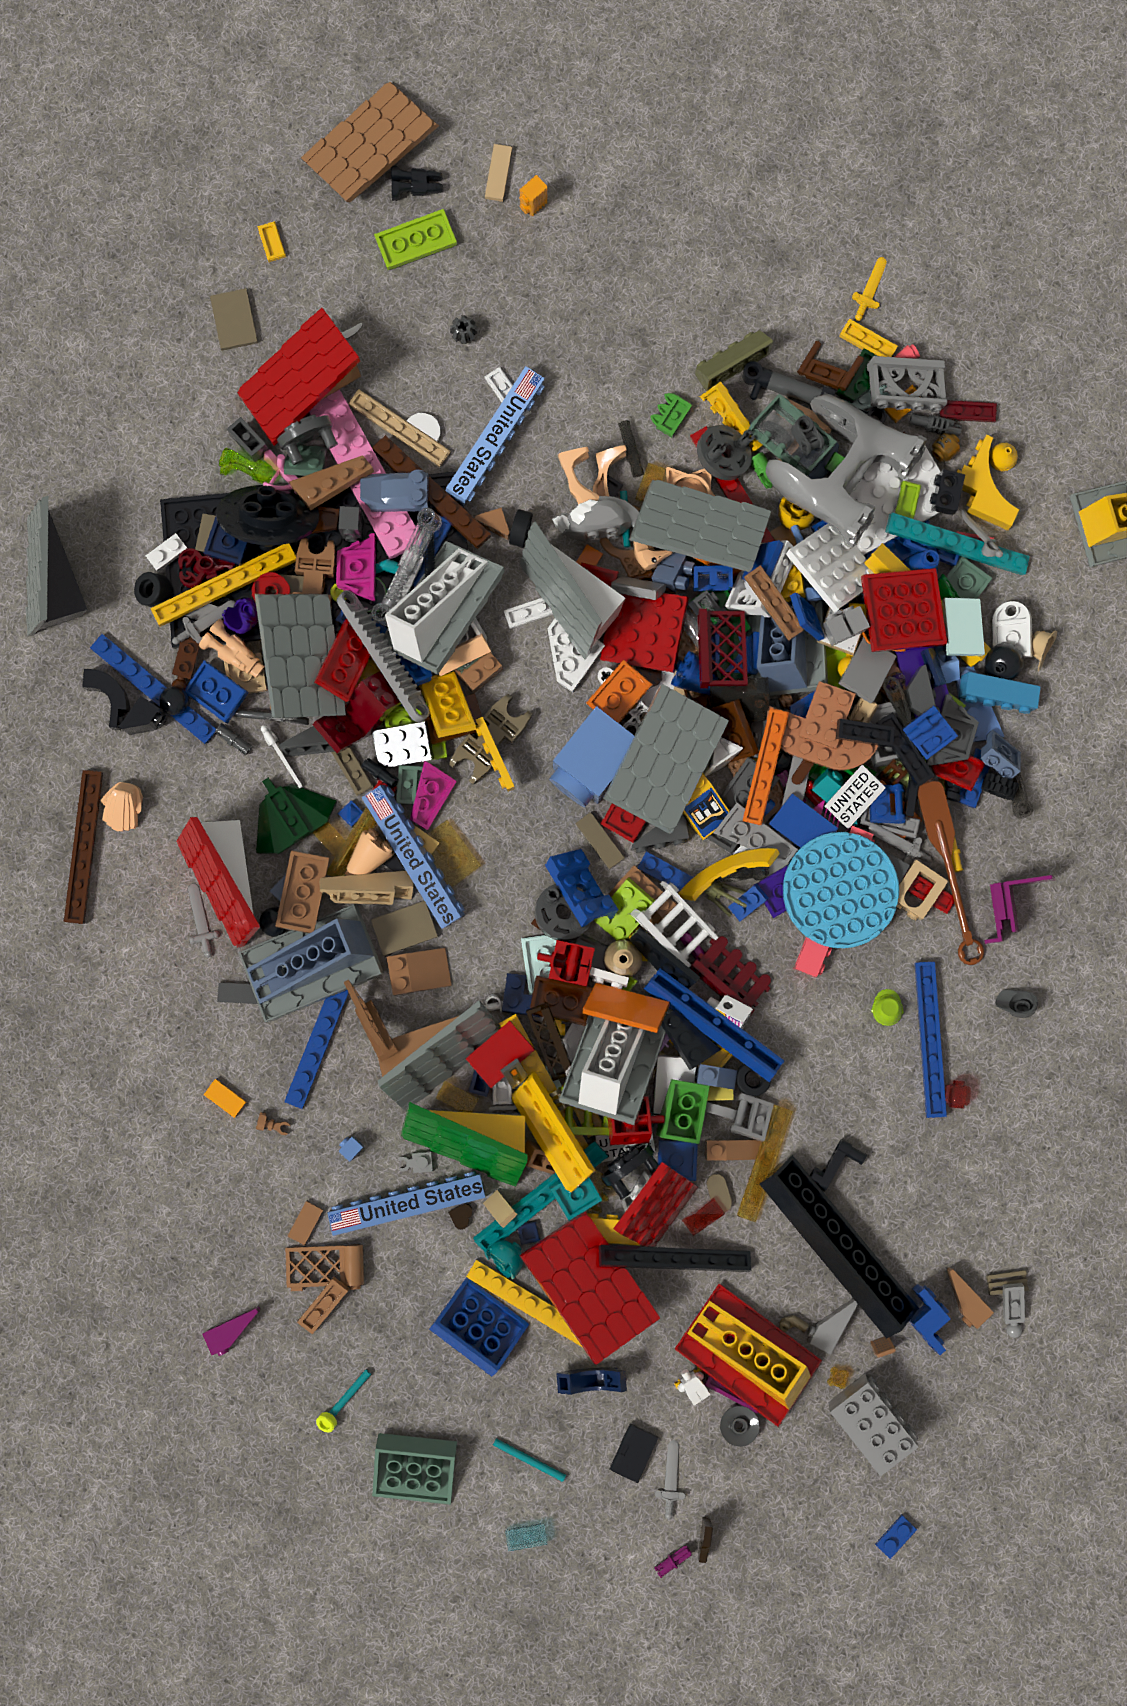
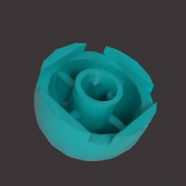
M507 1240L497 1241L485 1251L488 1261L492 1258L496 1264L495 1268L507 1278L511 1276L514 1279L521 1271L524 1263L519 1256L522 1254L520 1252L522 1248L514 1241L512 1243Z

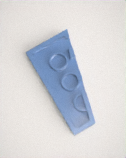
M974 666L960 667V679L955 680L958 699L966 705L964 709L979 722L973 742L986 741L987 734L992 729L1004 738L1005 736L992 707L984 706L982 702L969 703L965 699L959 698L961 676L967 672L976 673Z

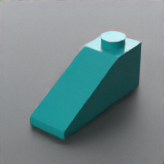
M827 768L814 781L812 791L828 803L845 784V781L838 771ZM858 819L853 823L854 826L858 824Z

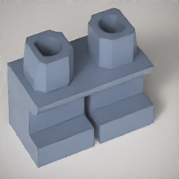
M673 552V554L664 558L658 564L652 575V581L666 584V588H669L674 593H676L677 589L686 590L689 585V578L684 576L685 574L693 576L696 564L688 561L686 555Z

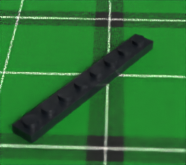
M618 1245L599 1246L600 1267L731 1272L752 1271L750 1251Z

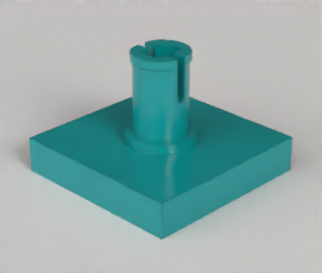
M589 1177L573 1192L566 1190L560 1180L549 1186L569 1221L602 1201Z

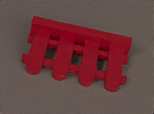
M720 936L716 940L712 938L709 941L712 945L704 955L700 953L697 956L700 960L692 961L689 968L700 976V979L721 998L728 995L750 1008L752 1006L756 1007L759 1004L756 1000L764 991L767 993L771 989L768 986L771 983L770 976L763 974L758 978L754 974L757 969L754 962L750 961L744 965L739 961L742 958V952L739 949H734L731 952L725 949L728 944L726 937ZM722 953L726 958L717 967L713 962ZM736 965L740 971L732 980L727 975ZM750 978L755 983L746 992L742 987Z

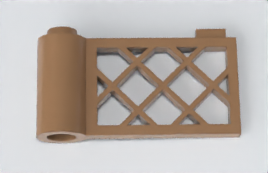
M363 1244L285 1248L287 1288H291V1291H303V1287L326 1286L331 1280L328 1274L334 1268L340 1273V1282L349 1286L350 1290L361 1289V1285H364ZM332 1250H339L340 1258L336 1263L327 1256ZM298 1251L303 1256L297 1265L291 1260L290 1252ZM312 1251H317L323 1256L316 1264L308 1257ZM324 1258L332 1265L326 1274L318 1267ZM305 1259L313 1266L307 1274L299 1268V1265ZM314 1269L323 1276L319 1282H314L309 1277ZM295 1270L304 1276L299 1283H291V1274Z

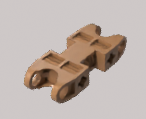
M303 538L298 547L295 564L296 574L304 576L302 592H293V594H324L325 578H335L336 551L334 541L328 540L327 547L324 548L323 552L313 554L308 549V539ZM328 595L332 612L333 598L331 595Z

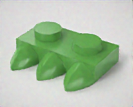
M667 393L664 396L669 405H657L658 410L663 416L654 414L651 415V420L658 430L672 438L692 408V404L675 394Z

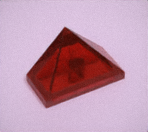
M712 1198L683 1218L682 1221L694 1236L725 1213L716 1200Z

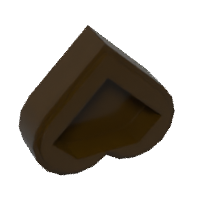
M462 1204L448 1211L457 1229L463 1230L469 1224L468 1218L472 1215V1208L468 1204Z

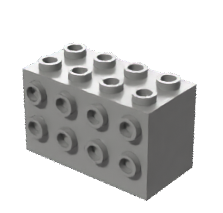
M864 1374L829 1401L828 1405L830 1413L878 1474L882 1476L918 1448L916 1441L918 1437L910 1424L905 1425L906 1422L897 1408L893 1410L888 1396L884 1392L880 1393L879 1385L872 1376L868 1378Z

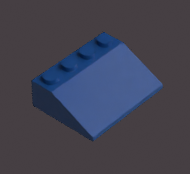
M466 1277L429 1330L492 1377L498 1372L529 1326V1323Z

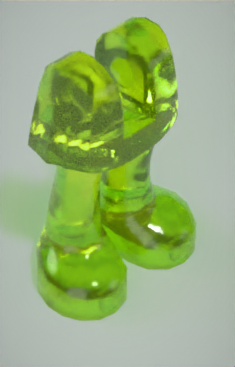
M227 447L221 454L219 460L221 475L227 476L232 469L246 473L252 477L253 481L261 484L264 482L270 483L274 476L272 466L260 459L257 462L250 461Z

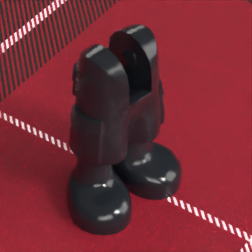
M396 165L392 166V201H397L401 193L411 191L413 196L442 193V184L429 183L431 181H442V173L435 170L426 171V169L412 168L411 172L401 170ZM400 180H411V183L400 182Z

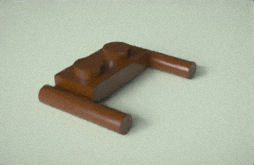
M815 341L797 373L801 376L805 375L809 380L837 390L840 388L842 391H846L864 358L857 356L847 372L846 370L815 360L814 357L822 345L819 341Z

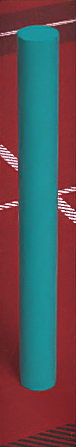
M497 1438L495 1439L493 1446L561 1482L564 1481L566 1474Z

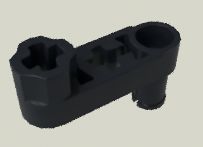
M841 1139L825 1169L822 1171L815 1167L810 1177L825 1192L846 1156L862 1165L867 1154L854 1148L848 1141Z

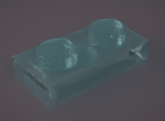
M544 1523L505 1529L508 1552L548 1545Z

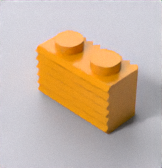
M537 175L519 189L520 208L525 214L529 213L531 216H534L548 202L547 185Z

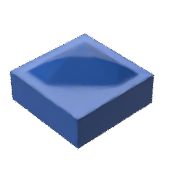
M352 800L338 813L351 827L365 815Z

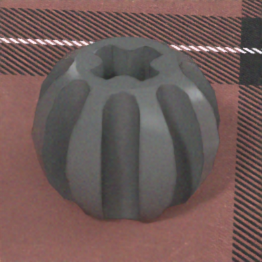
M461 315V319L456 317L452 321L453 325H450V333L453 334L452 338L456 342L461 340V344H466V340L472 342L475 339L474 335L477 334L478 327L472 318L467 319L466 315Z

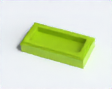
M902 481L895 509L896 514L914 519L921 485Z

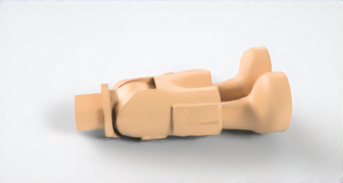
M222 619L217 620L211 626L210 632L225 641L226 645H222L207 632L200 641L199 647L203 650L208 648L218 651V657L225 663L232 664L239 670L246 672V674H251L257 678L264 670L265 665L259 662L260 659L246 646L242 639L236 634L230 636L226 632Z

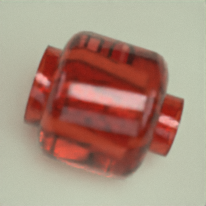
M953 1080V1084H948L945 1087V1101L951 1108L965 1109V1106L970 1104L971 1088L965 1085V1081Z

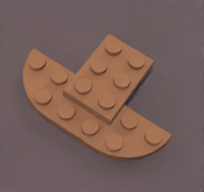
M819 681L806 718L789 713L781 750L823 767L844 771L851 770L867 762L877 750L878 745L836 739L837 720L847 719L856 694ZM769 706V707H768V711H767V718H768V714H769L770 708H773V709H777V708L772 707V706Z

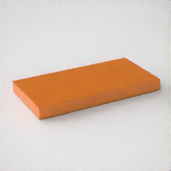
M595 983L583 1007V1014L658 1033L669 1008V1001Z

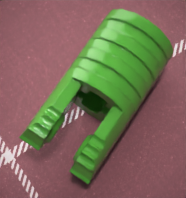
M761 452L752 457L751 465L763 486L769 489L772 487V484L765 472L768 460L765 454Z

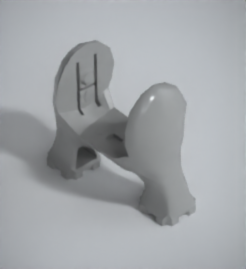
M823 394L814 397L810 403L811 408L817 417L829 426L831 430L853 442L845 459L828 478L810 479L792 465L780 460H769L765 472L774 488L787 501L837 528L845 539L846 544L854 547L860 540L863 532L870 526L874 518L875 506L870 503L866 504L854 500L850 496L853 489L861 481L870 465L875 462L889 464L896 470L898 476L905 480L911 473L914 465L921 459L926 448L924 446L927 439L921 435L914 436L902 433L868 416L847 401L830 394Z

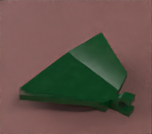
M269 777L262 782L269 793L265 795V799L259 804L256 853H282L327 824L337 801L307 789L299 788L293 784L276 788Z

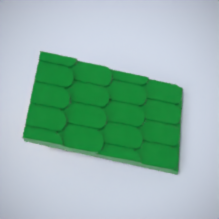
M411 1102L408 1104L401 1131V1136L405 1140L428 1147L431 1152L457 1160L463 1166L486 1173L489 1178L516 1187L528 1161V1155L525 1154V1116L436 1111L424 1109Z

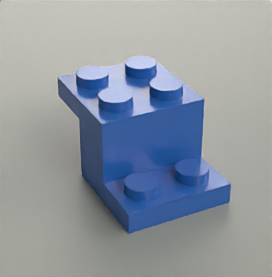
M917 1284L912 1290L923 1301L924 1305L917 1310L909 1322L937 1354L941 1355L946 1351L942 1346L944 1342L935 1333L950 1320V1317L947 1315L949 1311L938 1300H934L936 1295L930 1288Z

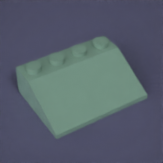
M379 1433L375 1448L372 1496L451 1505L457 1441Z

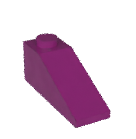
M259 1306L202 1334L211 1356L215 1354L221 1356L229 1352L228 1348L234 1344L260 1311Z

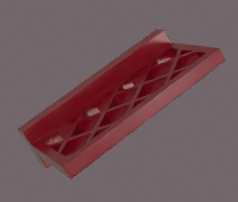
M699 609L697 623L700 688H708V686H747L745 611H707V609ZM710 617H719L723 622L716 628L710 622ZM731 617H740V624L736 628L728 621ZM724 624L733 630L727 637L719 631ZM715 633L724 639L718 646L711 641V637ZM734 633L741 637V642L737 646L729 640ZM725 642L733 648L728 655L720 649ZM716 651L724 657L719 664L712 660V655ZM735 651L742 656V660L738 664L730 658ZM726 660L734 666L729 673L720 667ZM717 669L725 676L721 681H713V673ZM737 669L743 674V681H735L730 675Z

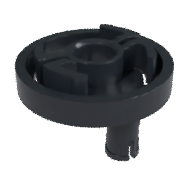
M649 1143L639 1148L634 1145L622 1153V1157L618 1156L607 1165L608 1170L601 1176L602 1181L606 1186H612L620 1200H623L631 1193L621 1180L623 1177L631 1173L642 1163H644L652 1175L659 1167V1164L653 1157L654 1150Z

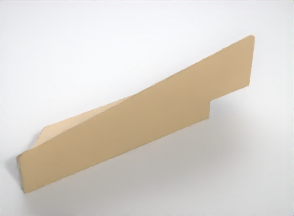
M407 871L325 877L319 880L320 892H326L330 895V899L334 903L393 905L394 897L411 900L414 887Z

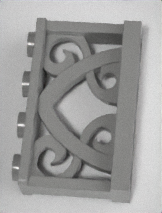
M874 356L867 364L870 378L871 406L879 409L888 407L895 408L896 410L940 411L947 404L944 381L945 362L943 360ZM878 372H880L883 381L879 382ZM893 373H897L898 377L892 379L895 376ZM904 374H909L912 381L920 385L910 395L896 384ZM932 376H935V384L930 383ZM882 385H887L883 393L888 392L890 396L881 395L879 388ZM927 387L933 389L936 392L937 398L927 397V394L933 396V392L930 389H927Z

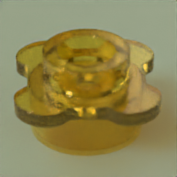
M832 1367L830 1369V1378L827 1380L828 1385L844 1389L849 1372Z

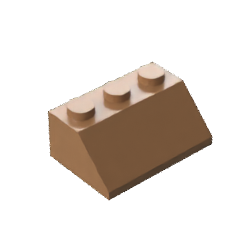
M633 866L608 895L612 897L628 877L654 900L663 891L636 866ZM668 898L651 916L649 921L653 925L658 924L677 904Z

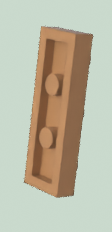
M333 1277L298 1319L297 1323L313 1334L345 1296L349 1288Z

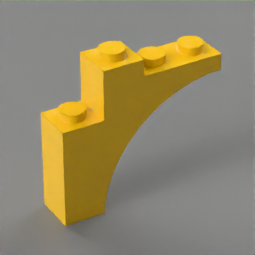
M986 434L983 440L979 439L975 450H977L976 456H972L968 465H964L961 470L957 469L956 472L965 474L962 490L972 494L966 506H969L967 513L1005 530H1009L1019 509L1004 499L992 480L989 469V450L993 437Z

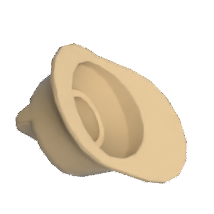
M1056 630L1053 633L1036 631L1032 636L1033 656L1040 661L1038 672L1041 670L1046 655L1056 639Z

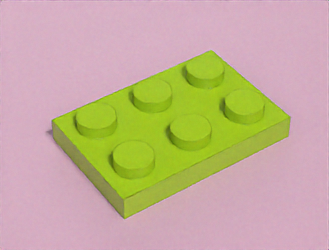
M629 877L611 897L618 908L613 919H609L607 915L594 919L599 926L617 941L626 940L639 925L630 913L635 908L641 912L643 910L646 911L655 901Z

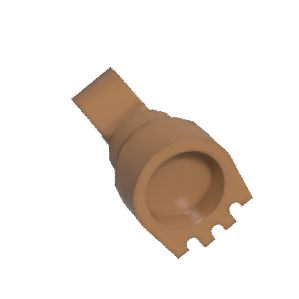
M260 1112L256 1129L264 1131L265 1127L269 1131L273 1129L281 1135H287L289 1133L281 1131L280 1128L282 1125H291L286 1121L279 1123L274 1122L273 1119L269 1121L267 1120L266 1113Z

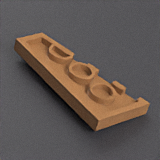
M362 455L292 480L289 483L291 488L311 511L357 483L361 478L372 474L374 470Z

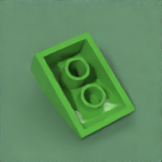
M671 1079L660 1115L664 1116L665 1122L658 1123L656 1135L661 1138L700 1144L710 1086Z

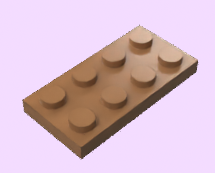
M291 851L275 927L309 934L315 931L323 892H320L319 880L326 877L329 858Z

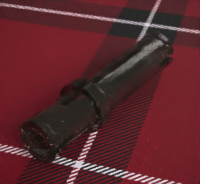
M625 420L619 423L618 426L623 443L627 449L626 460L631 467L632 476L637 478L644 475L640 461L641 454L638 453L630 421Z

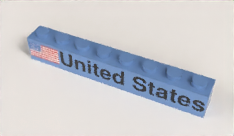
M380 785L361 798L438 924L443 929L465 916L463 912L465 909L461 902L455 899L452 887L444 881L443 872L436 868L431 853L425 850L424 841L414 832L413 823L406 819L403 814V807L400 803H396L392 789L389 786Z
M476 1171L465 1173L464 1178L457 1179V1176L446 1178L444 1183L438 1184V1181L426 1183L427 1187L419 1189V1185L407 1188L408 1192L400 1193V1190L389 1192L388 1197L381 1198V1195L370 1197L368 1202L362 1203L361 1199L350 1202L351 1206L343 1208V1204L331 1207L332 1211L327 1212L332 1236L486 1198L481 1174L476 1175Z

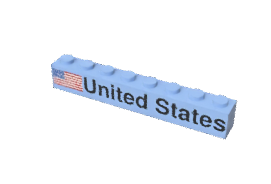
M525 366L446 487V492L454 500L462 505H465L467 501H472L476 494L474 492L477 485L481 487L486 479L484 474L487 470H492L496 463L494 461L497 455L501 456L506 448L504 446L506 440L510 441L516 432L514 428L516 425L520 426L525 419L524 412L526 409L528 411L531 410L535 403L534 397L536 394L540 396L545 388L543 385L545 378Z

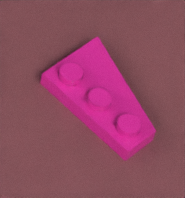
M426 761L423 764L410 820L428 830L457 781Z

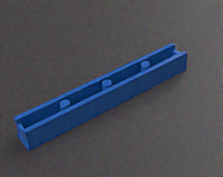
M661 968L645 986L644 989L657 999L669 1001V1008L671 1010L676 1009L702 1033L768 1082L772 1080L780 1066L784 1063L782 1058Z

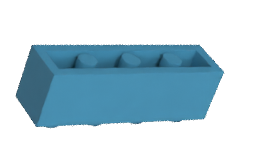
M967 672L961 676L959 698L965 699L966 702H982L984 706L990 707L997 705L1001 706V709L1004 710L1017 709L1020 713L1029 714L1031 711L1038 709L1040 686L973 672Z

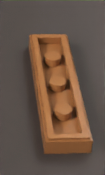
M761 565L744 576L788 641L804 631L799 624L797 616Z

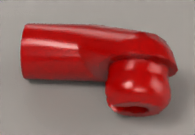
M808 779L805 795L817 806L823 799L812 791L814 782Z

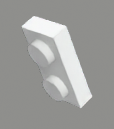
M175 533L145 556L156 571L159 572L177 559L183 550L188 548Z
M591 967L589 977L593 978L592 981L601 984L606 981L611 983L612 987L618 989L627 987L629 981L628 977Z

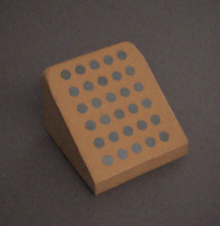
M884 1336L870 1341L874 1355L878 1358L896 1351L890 1337L886 1339Z

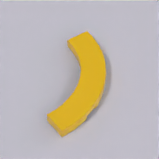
M761 848L726 857L698 873L680 890L678 895L682 899L696 901L718 877L724 878L737 872V869L741 867H770L780 853L778 849Z

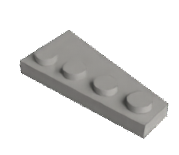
M738 803L734 805L713 832L751 850L761 848L778 849L780 854L775 860L785 865L798 851L797 848L764 823L761 826L742 821L745 808Z

